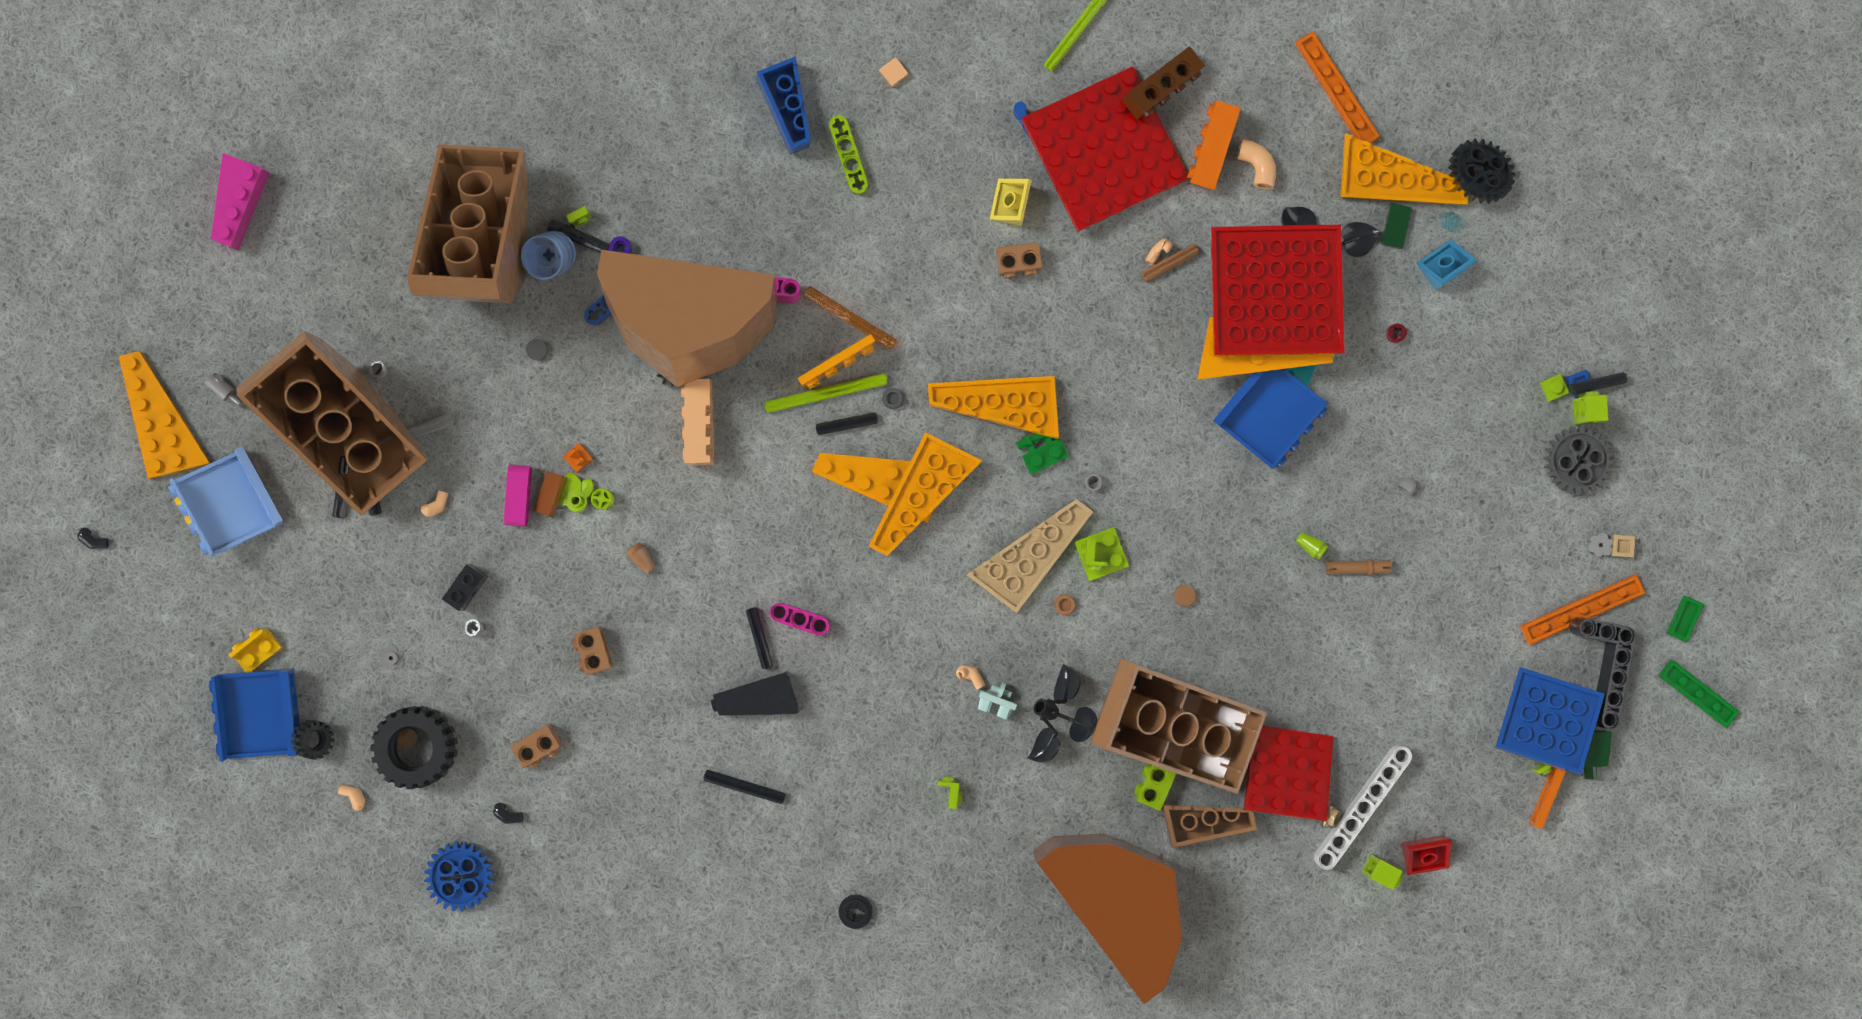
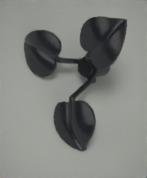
M1285 207L1282 212L1281 224L1282 226L1316 225L1317 220L1315 214L1308 208ZM1349 223L1341 230V237L1344 240L1341 241L1342 247L1345 245V251L1349 255L1362 257L1373 248L1381 232L1366 223Z
M1065 664L1062 665L1057 678L1054 700L1041 698L1034 704V713L1040 716V720L1044 721L1049 727L1044 728L1039 733L1032 752L1027 757L1035 762L1043 763L1052 760L1057 755L1061 745L1060 740L1057 738V730L1048 720L1061 717L1073 722L1069 729V735L1073 741L1078 743L1086 741L1094 732L1097 724L1096 713L1088 707L1079 708L1075 714V719L1059 713V708L1056 704H1066L1067 699H1073L1081 685L1079 675Z

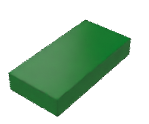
M1683 595L1666 634L1688 643L1704 604Z

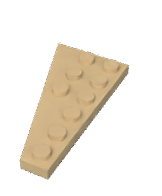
M1074 500L966 575L1017 613L1093 511L1079 500Z

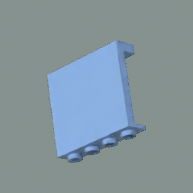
M243 446L234 449V453L178 479H169L171 486L168 489L172 497H178L181 505H178L183 517L188 516L191 522L188 526L194 536L198 534L201 540L198 545L203 554L208 553L210 558L282 525L283 520Z

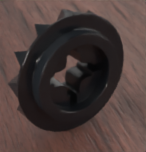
M860 894L849 895L842 900L839 906V918L849 928H862L872 918V905L867 898ZM858 903L859 910L863 913L857 914V917L853 920V913L846 909H854V906Z

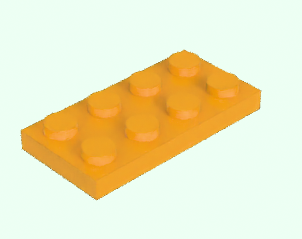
M871 334L798 377L804 389L808 387L811 390L820 384L819 380L827 377L829 379L838 373L837 369L845 366L847 368L856 363L855 358L860 355L866 357L874 352V347L876 346L874 338Z

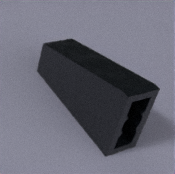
M787 671L713 695L714 699L711 700L713 711H718L719 716L797 714L800 712Z

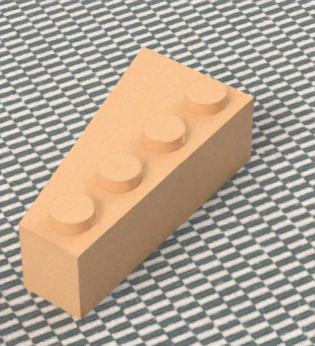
M697 379L681 386V397L684 398V406H682V419H684V427H682V437L684 440L683 460L687 465H715L712 380Z

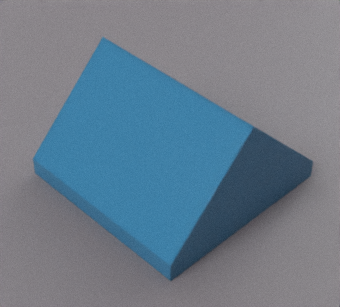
M1449 240L1420 260L1417 265L1436 290L1477 261L1453 240Z

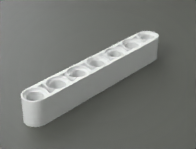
M1395 745L1388 751L1341 816L1337 825L1333 827L1315 852L1314 860L1318 866L1325 870H1330L1338 863L1411 762L1412 753L1408 748ZM1399 750H1403L1405 754L1401 761L1396 759V753ZM1387 767L1392 769V775L1389 778H1385L1383 775V771ZM1378 784L1380 787L1379 793L1372 795V786ZM1361 802L1367 803V809L1364 812H1359L1358 810ZM1349 819H1354V827L1348 830L1346 822ZM1341 836L1342 844L1338 847H1335L1333 845V840L1336 837ZM1323 854L1330 855V860L1326 864L1321 863Z

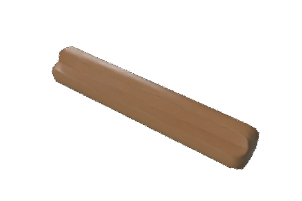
M1192 244L1142 271L1141 276L1143 280L1149 282L1199 254V249L1195 244Z

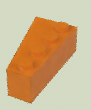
M1214 100L1213 104L1210 103L1206 115L1209 116L1207 125L1203 124L1200 136L1203 137L1201 145L1196 146L1193 156L1196 157L1195 165H1191L1187 177L1190 178V183L1215 190L1241 107Z

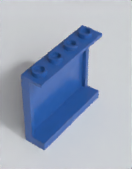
M1286 369L1256 372L1250 375L1213 421L1270 468L1274 469L1275 466L1280 468L1287 460L1284 455L1289 450L1293 452L1301 443L1298 440L1303 433L1307 436L1312 430L1314 419L1316 417L1321 419L1328 409L1325 406L1328 402L1320 398Z
M294 668L224 673L211 677L209 681V690L213 694L211 710L215 714L213 730L214 734L217 735L216 754L219 756L220 762L232 758L288 754V756L298 755V752L293 750L295 745L291 744V741L295 740V737H291L292 733H297L294 730L295 727H300Z

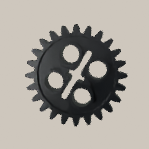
M1474 138L1472 142L1467 140L1464 144L1461 143L1452 153V157L1449 159L1451 164L1448 166V169L1452 170L1449 177L1455 178L1452 184H1459L1457 191H1465L1464 197L1471 195V201L1478 198L1480 204L1484 200L1488 204L1492 201L1498 202L1500 198L1503 199L1512 190L1511 186L1515 183L1513 178L1516 176V173L1511 171L1515 166L1508 164L1511 158L1504 157L1506 151L1499 152V145L1494 148L1492 147V141L1486 145L1484 139L1478 143L1477 139Z

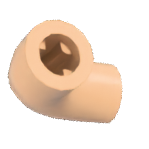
M1241 139L1236 159L1246 161L1254 166L1255 178L1253 185L1265 190L1274 189L1276 164L1272 155L1264 146L1250 140Z

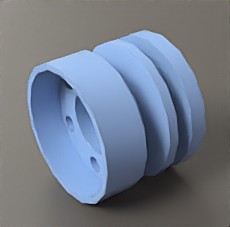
M549 231L531 237L525 242L521 251L522 265L527 273L541 280L551 279L564 274L571 269L576 258L573 242L564 233L558 231Z

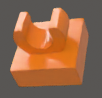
M580 443L563 456L576 473L593 460Z

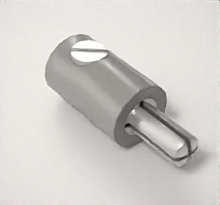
M214 373L206 380L205 385L223 401L230 400L237 407L242 405L243 402L234 395L236 390L222 376Z

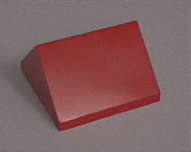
M1440 835L1401 842L1407 875L1449 868L1450 838Z

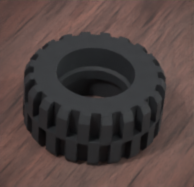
M424 706L407 707L390 713L385 717L384 721L378 724V730L372 736L374 744L370 745V751H374V757H371L373 764L377 763L379 767L376 771L379 775L384 774L386 776L384 780L388 783L393 782L398 788H423L443 778L448 773V769L452 768L455 763L453 759L457 756L458 752L455 749L458 740L457 737L454 738L453 736L455 730L453 726L448 725L447 722L449 720L445 716L441 717L437 710H430ZM407 728H420L431 739L433 747L432 756L421 767H410L402 762L398 756L396 749L397 738Z

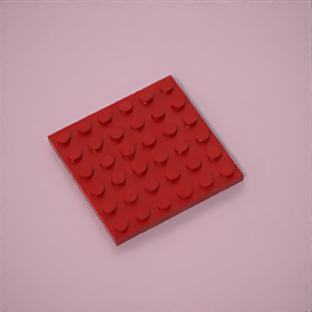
M1133 66L1021 118L1077 233L1189 179L1156 110L1147 118L1142 116L1137 120L1122 102L1124 96L1141 83Z
M1341 225L1211 227L1214 356L1345 353Z

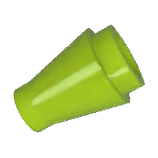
M1301 532L1295 541L1313 559L1320 560L1328 548L1325 541Z

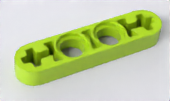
M834 116L830 120L829 127L849 188L853 194L862 195L868 189V182L848 121L843 116ZM836 121L845 124L842 126L843 133L848 132L849 135L840 136L838 129L833 128L836 125ZM841 141H850L851 148L848 151L841 150L839 147ZM849 160H855L858 163V168L850 171L846 168V163ZM862 173V175H858L860 183L864 182L861 190H858L857 187L853 188L855 179L854 176L849 178V175Z

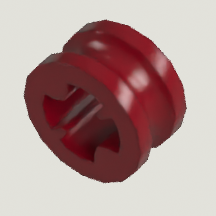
M1399 323L1389 326L1386 331V337L1392 343L1403 341L1407 335L1406 328ZM1393 328H1395V330L1400 329V339H1398V337H1392V334L1394 333L1392 330Z

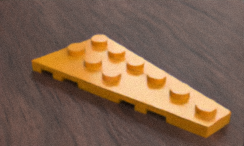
M1344 134L1340 198L1468 205V196L1464 197L1465 191H1457L1459 184H1452L1455 180L1454 177H1449L1448 174H1443L1404 156L1374 146L1367 141L1357 139L1350 134Z
M1209 317L1197 380L1333 363L1334 354L1214 356L1213 317Z
M137 351L119 356L148 479L210 464L211 461L203 452L201 445L193 436L186 421L174 402L171 401L166 393L167 391L159 382L143 353Z
M1055 376L928 383L929 406L1059 439Z
M925 432L868 547L888 556L982 460Z
M820 453L812 473L889 506L911 461ZM932 512L923 520V522H929Z

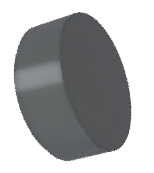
M533 339L528 342L526 353L531 359L540 361L547 356L548 346L540 339Z
M897 388L887 389L882 397L884 405L889 409L899 408L904 399L902 392Z

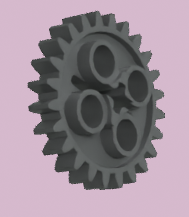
M1573 426L1570 427L1569 431L1567 429L1561 430L1562 435L1555 434L1554 436L1557 441H1549L1552 448H1545V451L1550 454L1543 457L1544 460L1549 461V464H1546L1544 468H1550L1551 470L1546 475L1554 476L1551 483L1559 482L1558 489H1563L1566 486L1565 492L1570 493L1573 490L1574 495H1578L1580 491L1583 494H1588V488L1591 492L1596 491V486L1603 487L1604 485L1601 480H1609L1606 473L1613 472L1608 466L1615 464L1614 461L1609 460V457L1613 456L1614 453L1607 451L1611 445H1604L1607 438L1599 439V431L1592 434V428H1587L1585 431L1584 426H1579L1577 430ZM1574 440L1580 445L1578 451H1575L1572 447ZM1587 445H1590L1588 451L1585 452ZM1592 452H1594L1597 455V461L1595 463H1593L1590 460V454ZM1582 456L1580 458L1582 464H1577L1578 459H1576V457ZM1562 458L1568 461L1566 469L1560 464ZM1580 470L1585 472V479L1583 481L1578 477Z

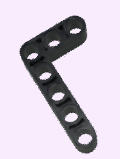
M1573 618L1569 624L1570 632L1573 635L1606 642L1596 690L1605 695L1596 726L1614 729L1620 722L1636 639L1635 631L1629 626L1596 619ZM1583 623H1584V625H1585L1584 631H1582V624H1583ZM1602 628H1604V633H1603V635L1601 634V629H1602Z

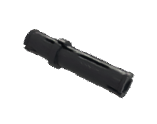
M553 218L548 225L547 231L562 232L571 241L601 253V250H608L610 243L577 230L574 225L568 226ZM562 229H564V230H566V231H569V232H571V233H573V234H575V235H577V236L575 237V236H573V235H571V234H568V233L562 231ZM582 238H585V239H587V240H589V241H592V242L596 243L597 246L594 245V244H591V243H589V242H587V241L582 240Z

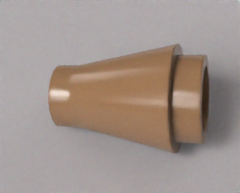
M637 542L626 551L628 554L627 558L642 569L645 574L655 567L644 544L641 545L640 542Z

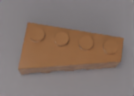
M1163 805L1162 807L1171 848L1257 830L1253 811H1246L1243 808Z

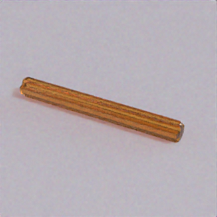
M811 286L806 289L805 297L867 336L871 334L874 340L890 350L896 345L897 340L818 290Z

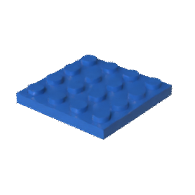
M1520 667L1495 748L1581 775L1605 694Z

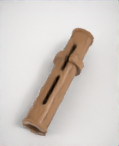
M1366 559V561L1326 562V575L1362 573L1372 575V573L1392 572V568H1390L1392 567L1391 560L1372 561V559Z

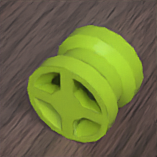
M599 488L592 493L591 502L595 508L607 510L613 505L614 496L611 491Z

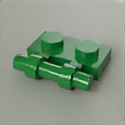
M1034 433L1030 436L1027 434L1022 437V440L1015 442L1019 450L1027 447L1029 451L1022 455V458L1030 475L1069 457L1060 438L1052 441L1051 437ZM1044 439L1046 444L1035 449L1033 443Z

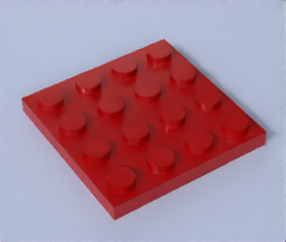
M1262 726L1247 767L1243 810L1323 822L1327 821L1334 736Z

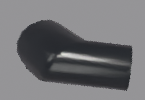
M83 527L77 534L78 540L89 549L109 547L108 538H94L91 536L89 528Z
M496 803L494 805V816L504 824L523 823V812L509 813L504 803Z

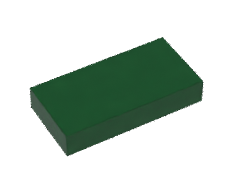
M1396 203L1390 204L1381 245L1398 249L1403 248L1412 207Z

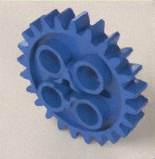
M456 841L452 848L450 843L445 845L446 851L442 847L437 849L439 855L432 854L431 857L434 861L427 862L431 869L424 871V873L430 875L424 880V882L430 883L426 890H433L430 898L437 896L436 904L444 902L443 909L451 905V909L454 912L459 906L460 911L463 912L467 905L471 910L474 908L473 902L479 905L481 904L480 898L486 899L488 897L484 891L490 892L492 890L488 884L493 883L495 880L489 878V876L494 874L495 871L489 870L488 867L493 862L486 863L485 860L489 855L482 857L483 849L475 851V844L468 848L467 841H465L460 847L459 842ZM466 859L473 862L472 870L465 867ZM444 862H449L452 865L451 872H447L444 869ZM457 873L459 875L478 873V876H468L461 880L459 878L441 879V876H454ZM468 881L475 883V891L467 888ZM447 883H451L454 886L453 893L447 892Z

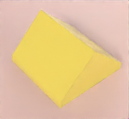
M998 178L990 220L1022 226L1032 180Z

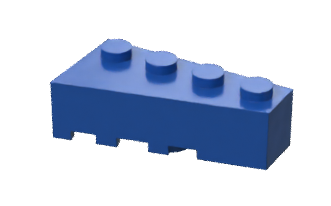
M795 56L757 71L756 75L757 83L790 155L809 148L811 141Z

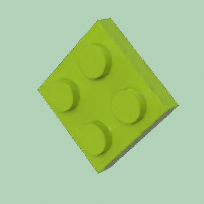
M1114 527L1074 542L1089 581L1129 567ZM1087 539L1096 540L1094 561L1107 562V566H1102V570H1089V565H1084L1085 556H1081V545L1085 544Z

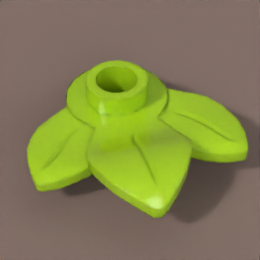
M569 472L565 475L567 479L558 504L567 506L572 512H582L586 509L588 498L594 491V484L591 478L581 482L577 475ZM579 498V503L574 505V500Z

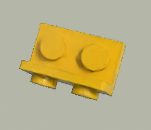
M256 628L249 633L248 636L250 638L245 642L240 641L231 648L233 651L228 655L230 658H235L245 672L255 671L283 647L268 628Z

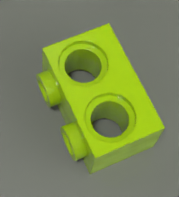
M1598 391L1586 392V394H1579V398L1573 399L1574 425L1596 424L1608 421L1607 395H1599Z
M1146 763L1142 771L1144 779L1141 784H1137L1133 795H1136L1135 800L1137 802L1161 811L1176 773ZM1160 769L1163 771V777L1161 780L1156 781L1152 775L1155 770ZM1148 789L1155 791V797L1152 800H1146L1144 797Z

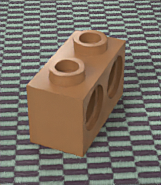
M1039 243L998 247L996 249L999 276L1004 275V278L1017 277V273H1025V276L1037 275V271L1042 269ZM1032 255L1036 262L1033 265H1027L1024 262V257ZM1005 258H1012L1015 265L1010 268L1005 267L1003 260Z
M602 626L574 634L573 646L575 651H579L581 659L578 661L582 672L585 671V674L589 675L613 667ZM587 635L592 636L594 639L591 647H587L584 644V638ZM593 655L597 656L600 660L598 667H593L590 664V658Z
M548 724L513 744L510 748L522 768L529 766L532 769L541 764L540 759L546 755L548 758H551L560 752L558 748L562 747L563 744L552 725ZM544 737L551 739L552 745L550 748L543 746L542 740ZM525 748L532 749L533 757L531 759L525 757Z

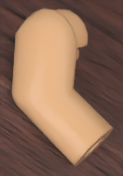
M1166 238L1161 239L1152 247L1145 261L1155 265L1163 250L1166 253L1171 251L1173 243Z
M438 490L434 502L422 505V514L427 517H433L441 513L445 508L449 493Z
M962 665L956 670V676L959 679L972 680L976 690L985 686L977 668Z
M343 784L339 786L338 794L349 797L354 810L360 811L364 808L365 798L359 788Z

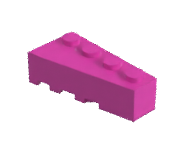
M225 153L222 154L211 234L212 240L239 251L269 176L268 171Z

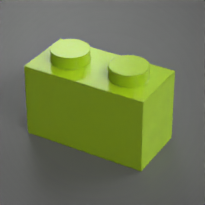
M1370 854L1361 872L1368 878L1391 890L1398 887L1403 878L1401 875L1402 870Z

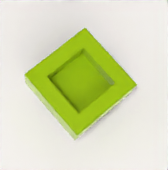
M585 206L566 215L570 224L577 225V227L588 223V219L592 217Z
M1561 374L1539 383L1548 402L1569 393Z

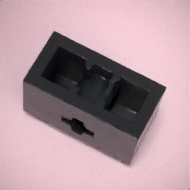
M466 564L442 597V600L458 611H465L489 576L472 564Z

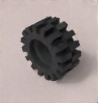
M305 720L306 722L299 723L301 727H295L294 730L297 733H292L291 736L295 737V740L291 741V744L295 745L293 750L297 751L299 756L313 760L324 758L323 755H328L330 753L328 749L333 748L330 742H335V739L331 738L334 732L329 731L331 727L326 725L327 723L316 720ZM315 731L319 735V742L315 747L310 748L307 745V737L311 732Z

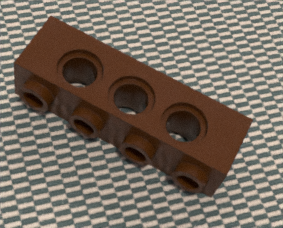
M1189 46L1128 92L1122 99V102L1137 120L1142 116L1147 118L1155 111L1153 107L1157 104H1160V106L1164 105L1171 99L1170 94L1173 92L1178 94L1186 87L1185 83L1187 81L1194 82L1202 75L1200 71L1205 65ZM1177 69L1181 70L1184 76L1179 75ZM1161 81L1166 82L1167 85H1168V88H1165V87L1161 84ZM1145 93L1150 94L1153 100L1148 99Z

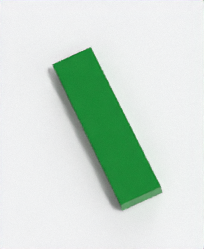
M1672 659L1667 662L1658 674L1659 678L1724 728H1728L1740 712Z

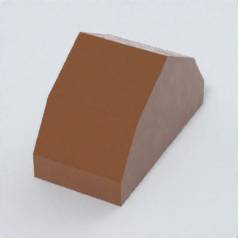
M1104 833L1052 836L1035 849L1033 854L1037 864L1143 1004H1146L1166 988L1182 940L1175 871L1164 857Z

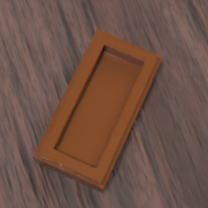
M546 471L533 511L553 518L567 477Z

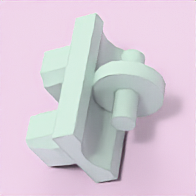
M1004 682L1001 683L1000 687L991 686L990 691L997 693V696L980 690L978 709L989 713L992 702L999 704L1000 707L996 716L1007 720L1012 710L1016 709L1017 704L1001 698L1002 695L1010 698L1012 694L1011 691L1005 690L1006 683Z

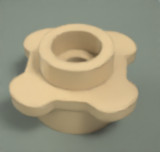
M1330 806L1327 821H1324L1323 825L1335 827L1340 819L1341 812L1336 807Z

